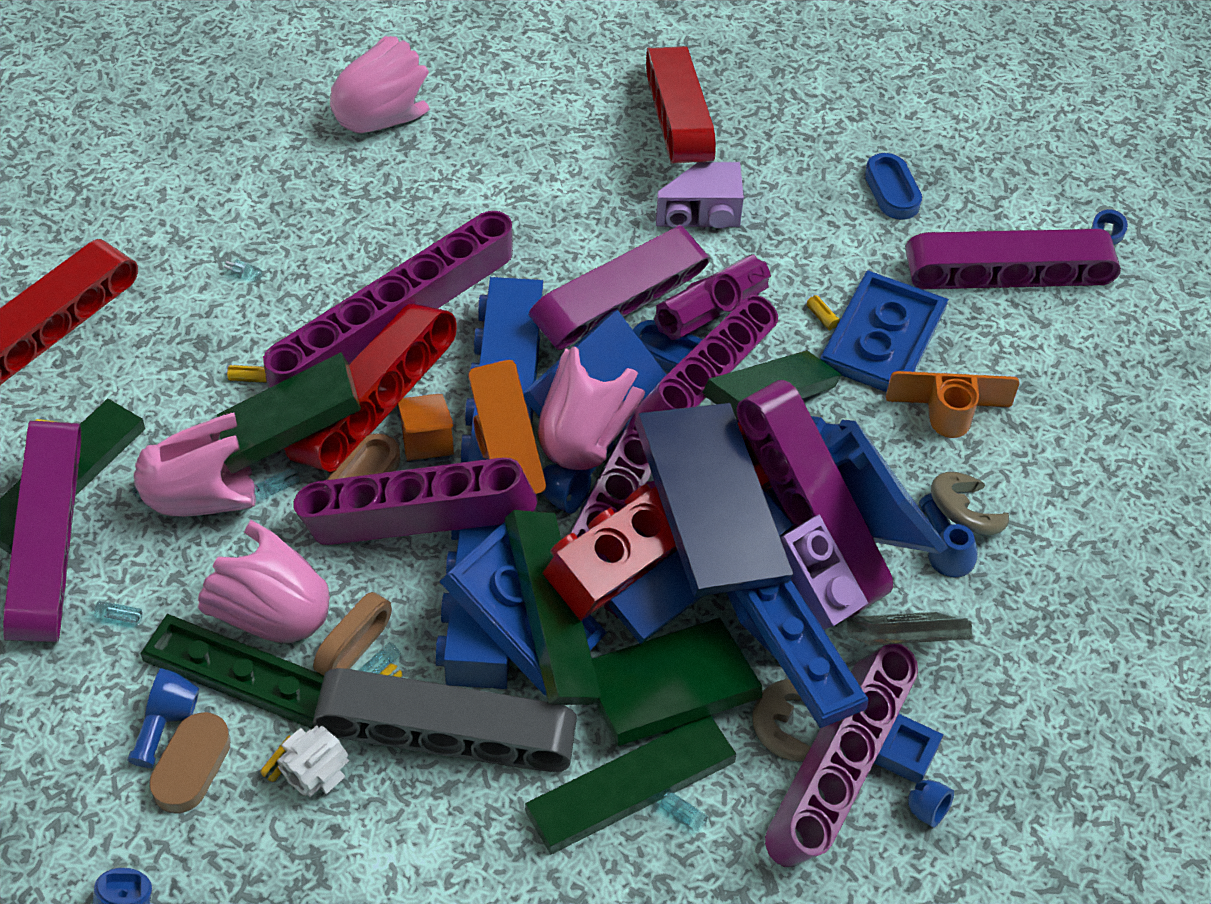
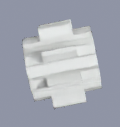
M316 725L307 732L300 728L281 745L286 753L277 760L280 764L278 768L287 781L302 795L311 797L319 789L327 794L345 778L340 769L349 762L347 759L349 755L340 744V741L327 731L325 727L321 726L319 728Z

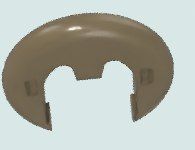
M945 472L934 478L931 484L932 498L941 512L955 524L964 525L972 532L982 535L998 534L1008 526L1009 513L983 514L974 512L967 508L971 502L966 495L957 493L979 491L985 487V483L959 472Z
M789 679L780 680L764 689L762 698L756 700L752 712L753 727L760 742L773 754L790 761L803 762L811 747L782 731L774 721L779 720L787 723L794 709V706L787 701H802Z

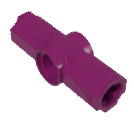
M754 254L748 255L707 278L691 283L685 290L657 304L654 321L659 332L666 334L671 340L679 339L714 318L733 311L746 297L757 295L768 289V281L772 275L765 261L759 260Z

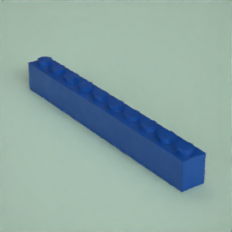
M490 277L488 295H480L478 321H484V328L475 329L474 355H480V363L472 362L471 369L504 360H513L517 367L523 393L537 379L541 330L528 314L533 305L543 297V280ZM467 398L465 424L466 426H472L471 435H462L461 463L489 459L482 456L475 435L473 418L478 413L474 398ZM525 400L532 427L533 409ZM500 525L451 530V540H458L457 552L448 551L446 574ZM443 593L441 623H448L447 636L438 635L436 666L445 668L446 685L507 689L510 658L450 593Z

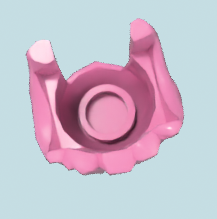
M385 36L339 74L331 87V111L341 126L355 133L382 130L415 120L430 110L429 105L424 100L414 104V99L429 71L425 65H419V55L414 50L411 51L409 43L404 40L399 42L396 36Z
M572 347L570 350L565 348L541 411L538 424L539 441L546 456L560 467L572 470L592 469L601 465L607 457L606 449L625 427L644 398V390L634 386L631 387L638 372L627 368L617 379L602 382L588 376V372L580 363L579 349L577 347ZM630 389V391H629V393H628V395H627L625 401H623L624 398H625V396H626V394H627V392H628V390Z
M235 413L226 414L187 428L166 438L157 445H148L142 449L135 463L134 485L147 506L163 515L182 517L242 510L255 506V484L249 477L252 475L250 466L231 474L224 463L231 454L239 450L236 435L218 440L222 431L237 427Z
M250 520L244 533L257 541L259 547L254 553L246 556H220L215 560L213 564L215 572L205 578L204 587L199 593V610L205 615L213 616L250 634L274 642L293 643L312 636L324 624L328 615L330 596L326 581L316 573L299 553L289 547L276 534Z

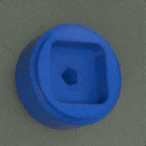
M115 868L108 870L100 875L95 882L93 904H150L152 884L145 874L135 869Z

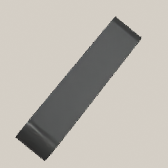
M345 668L330 669L325 672L313 719L314 727L316 725L319 728L323 726L336 738L548 772H562L569 768L577 722L576 713L564 705H553L545 701Z

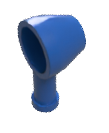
M613 442L606 449V454H609L614 448ZM558 464L547 465L542 470L546 488L541 494L558 509L570 514L575 513L588 496L591 486V474L596 467L586 470H572L560 467ZM570 494L571 500L567 501V497Z
M931 493L925 495L919 501V505L948 547L941 554L928 552L931 566L940 574L948 577H962L969 574L974 569L978 558V548L973 532L964 525H952L950 519L935 504Z
M160 668L148 698L144 722L134 750L129 753L128 762L136 766L153 768L156 761L154 755L166 722L183 721L193 715L199 695V688L173 671Z

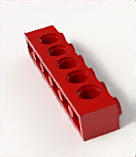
M738 422L761 488L764 492H767L772 486L740 422ZM648 484L642 485L624 501L626 505L624 508L616 513L612 508L606 509L589 523V531L580 537H577L574 532L570 533L550 550L554 557L542 574L580 621L611 601V599L677 551L656 486L651 489ZM634 528L641 530L646 537L639 535ZM596 552L604 554L611 563L601 560Z

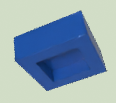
M898 714L874 764L914 783H918L924 779L944 734Z

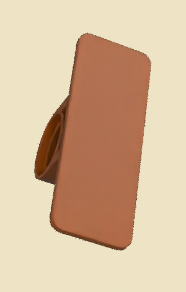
M504 360L471 369L468 377L478 415L474 416L473 423L482 456L489 459L503 457L516 460L522 467L535 494L543 492L546 488V483L515 362L513 360Z
M895 371L890 376L886 400L889 402L928 403L932 428L944 437L958 438L970 430L977 406L1011 407L1019 387V379L1012 376Z
M443 394L403 398L398 403L406 460L411 461L454 455L452 427L454 424Z

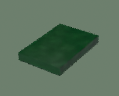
M342 352L217 414V417L235 413L237 427L220 433V440L235 435L238 440L239 450L231 454L224 461L231 474L360 411L361 406L351 370Z
M720 617L645 641L642 644L638 643L592 658L602 697L595 703L618 746L762 698L761 682Z

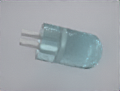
M237 259L235 263L225 262V264L231 265L233 268L224 265V268L231 270V276L239 279L258 281L263 276V271L259 267Z

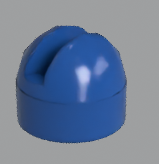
M1112 209L1103 210L1095 216L1091 229L1104 230L1105 223L1113 224L1111 238L1115 246L1123 240L1128 223L1122 213Z
M931 779L922 780L916 783L915 790L910 791L908 805L913 815L934 828L938 826L948 813L953 802L954 790Z

